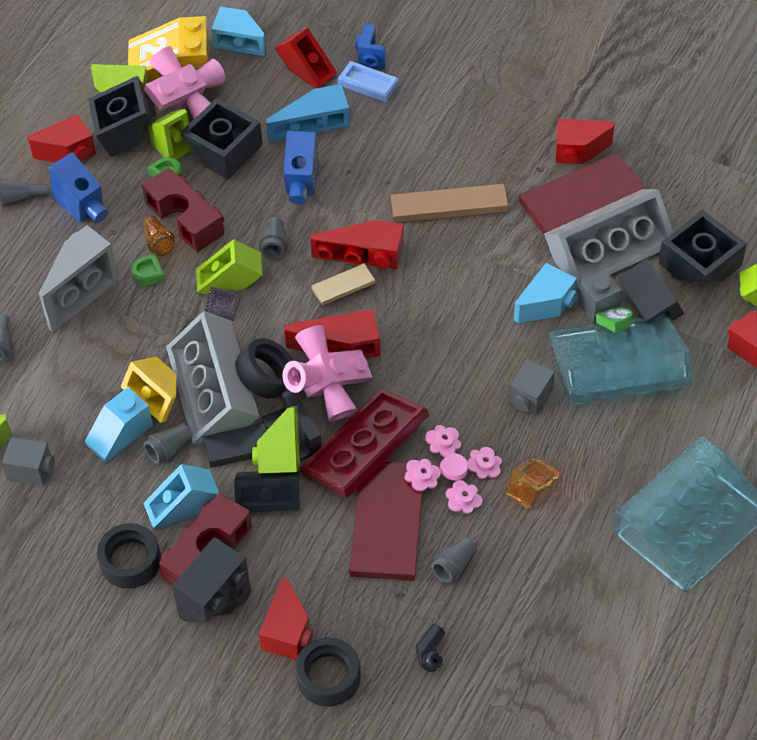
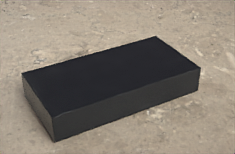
M265 423L203 436L210 468L252 459L253 447H257V441L266 432Z

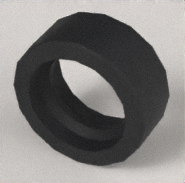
M259 338L249 343L238 355L235 365L241 382L251 392L260 397L271 399L279 397L287 389L283 382V370L287 363L294 360L280 344L270 339ZM255 358L267 363L273 369L277 378L266 374L259 367Z
M124 523L113 527L103 535L97 548V558L103 576L110 584L120 588H136L145 585L155 577L160 568L161 553L156 536L147 527L139 524ZM139 543L147 547L148 557L138 567L119 569L111 564L110 556L120 545Z
M325 637L314 640L306 645L297 657L295 670L299 690L307 700L314 704L328 707L343 704L353 697L359 688L361 669L358 655L350 644L341 639ZM327 656L343 660L349 670L345 681L329 688L319 687L312 683L308 675L310 665L319 658Z

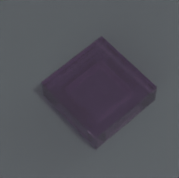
M211 287L204 311L234 321L241 298L240 291Z

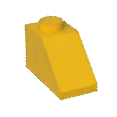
M157 356L137 360L130 363L121 388L125 390L129 387L149 405L150 414L160 423L166 421L176 398L177 374Z

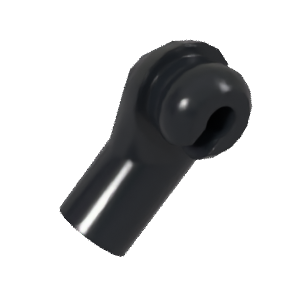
M432 624L415 647L420 666L429 672L436 671L443 663V658L439 656L436 646L444 637L445 631L437 624Z

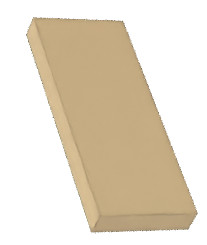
M362 264L312 285V290L323 306L375 284V279L366 265Z

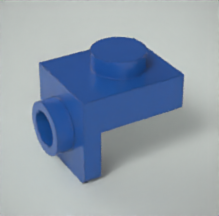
M365 24L362 34H358L356 37L355 49L358 50L359 64L370 68L385 69L386 48L376 45L375 25Z

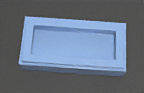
M350 61L338 77V84H342L344 88L387 103L399 86V78Z

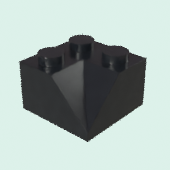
M138 76L88 99L95 136L111 157L136 146L146 121L156 116L154 103L144 91L145 86Z
M218 98L181 131V136L205 167L226 179L235 173L263 145L260 121Z
M701 210L662 241L658 264L679 280L706 279L722 282L742 266L747 243L704 210Z
M214 537L172 585L179 618L184 621L207 623L211 617L231 614L238 605H243L251 593L246 557Z

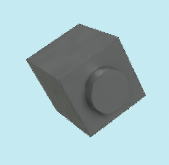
M603 270L580 281L578 304L594 324L596 323V313L609 308L620 307L622 290L609 273Z
M527 359L510 384L509 403L520 411H527L537 415L553 390L555 371Z
M11 437L1 464L7 480L43 486L47 474L50 475L53 471L55 459L54 456H51L47 442Z

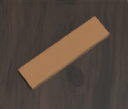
M504 184L390 195L394 223L508 212Z

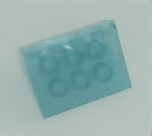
M665 313L651 322H647L643 316L634 317L633 324L629 328L617 333L597 323L548 331V338L563 390L570 403L585 404L595 399H617L621 395L634 393L648 394L653 390H675L681 386L692 385L691 351Z
M701 435L616 511L613 532L687 593L757 527V490L723 450Z

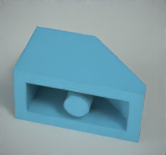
M220 6L211 28L213 47L265 56V33L246 10Z
M545 263L516 300L514 321L524 323L561 316L567 307L571 308L578 297V292L576 291L577 278Z
M127 387L104 405L85 440V444L105 463L153 426L149 405Z
M181 464L143 504L153 529H161L199 515L204 504L212 501L219 493L210 469Z

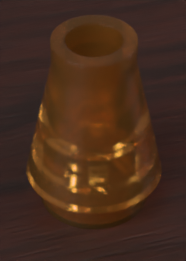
M148 216L144 218L141 226L144 230L149 251L159 256L169 254L175 246L174 234L162 225L156 217Z

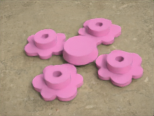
M437 425L434 430L426 433L425 440L430 444V451L432 453H440L441 456L445 457L440 463V469L435 465H431L428 459H422L420 462L410 460L406 465L408 472L405 474V480L412 483V487L416 491L422 492L427 487L435 488L437 479L442 473L447 479L455 481L452 488L446 491V497L449 499L448 507L454 512L462 510L463 513L470 514L473 508L481 506L482 497L477 494L478 489L475 485H467L461 479L467 475L468 470L476 473L479 479H485L487 476L497 478L501 472L499 466L502 460L499 456H495L491 448L483 447L480 451L472 450L470 459L467 461L462 455L454 453L455 450L461 447V442L458 440V431L452 427L445 429L444 426Z

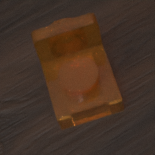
M534 455L513 469L505 493L525 508L530 509L534 506L538 494L557 481L560 472Z

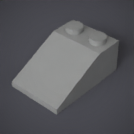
M88 225L72 234L64 242L39 292L48 329L52 333L119 281L111 243Z

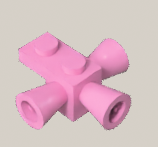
M167 46L156 52L149 62L163 77L147 83L144 91L159 111L170 106L175 111L189 108L193 119H195L211 104L202 95L205 88L223 85L226 79L225 72L221 64L215 59H211L197 71L191 64L181 68L172 47Z
M323 325L312 326L299 332L295 339L310 361L307 363L291 361L286 364L283 370V382L286 388L294 393L304 390L307 398L324 396L329 422L339 421L356 413L358 409L342 386L364 383L372 378L362 350L328 353Z

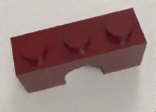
M168 167L141 184L145 204L161 219L172 213H183L176 217L179 236L197 253L224 235V217L220 210L216 207L212 208L206 202L201 192L198 190L194 191L181 174L177 175Z
M220 493L212 501L206 502L193 524L187 525L181 532L180 539L172 548L166 549L159 561L162 579L173 585L214 537L234 550L252 529L250 511Z

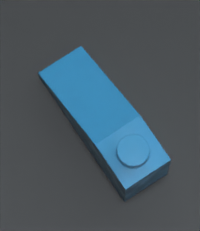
M342 84L314 89L266 119L268 142L286 139L287 131L319 133L350 127L349 106Z

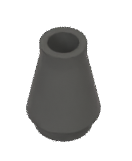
M277 217L270 218L267 221L266 228L259 242V249L263 256L272 260L281 258L288 249L284 222Z
M183 423L149 435L148 440L143 444L145 453L153 463H165L187 441L191 440L192 435L188 427Z
M463 537L459 542L436 554L431 564L434 575L445 583L458 580L471 557L477 552L475 543L471 539Z

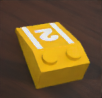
M206 16L177 18L130 39L128 65H145L148 81H154L163 77V75L149 63L150 59L162 48L171 46L181 68L191 64L197 71L209 61V34Z

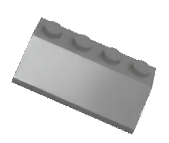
M642 189L544 233L554 262L562 271L577 278L576 289L579 290L580 281L603 270H606L611 275L659 253L662 241L673 233V229L659 189Z
M203 311L166 346L172 370L177 374L176 385L188 429L192 435V444L196 445L204 443L203 436L248 427L260 417L253 393L241 382L236 371L235 363L241 352L231 320Z

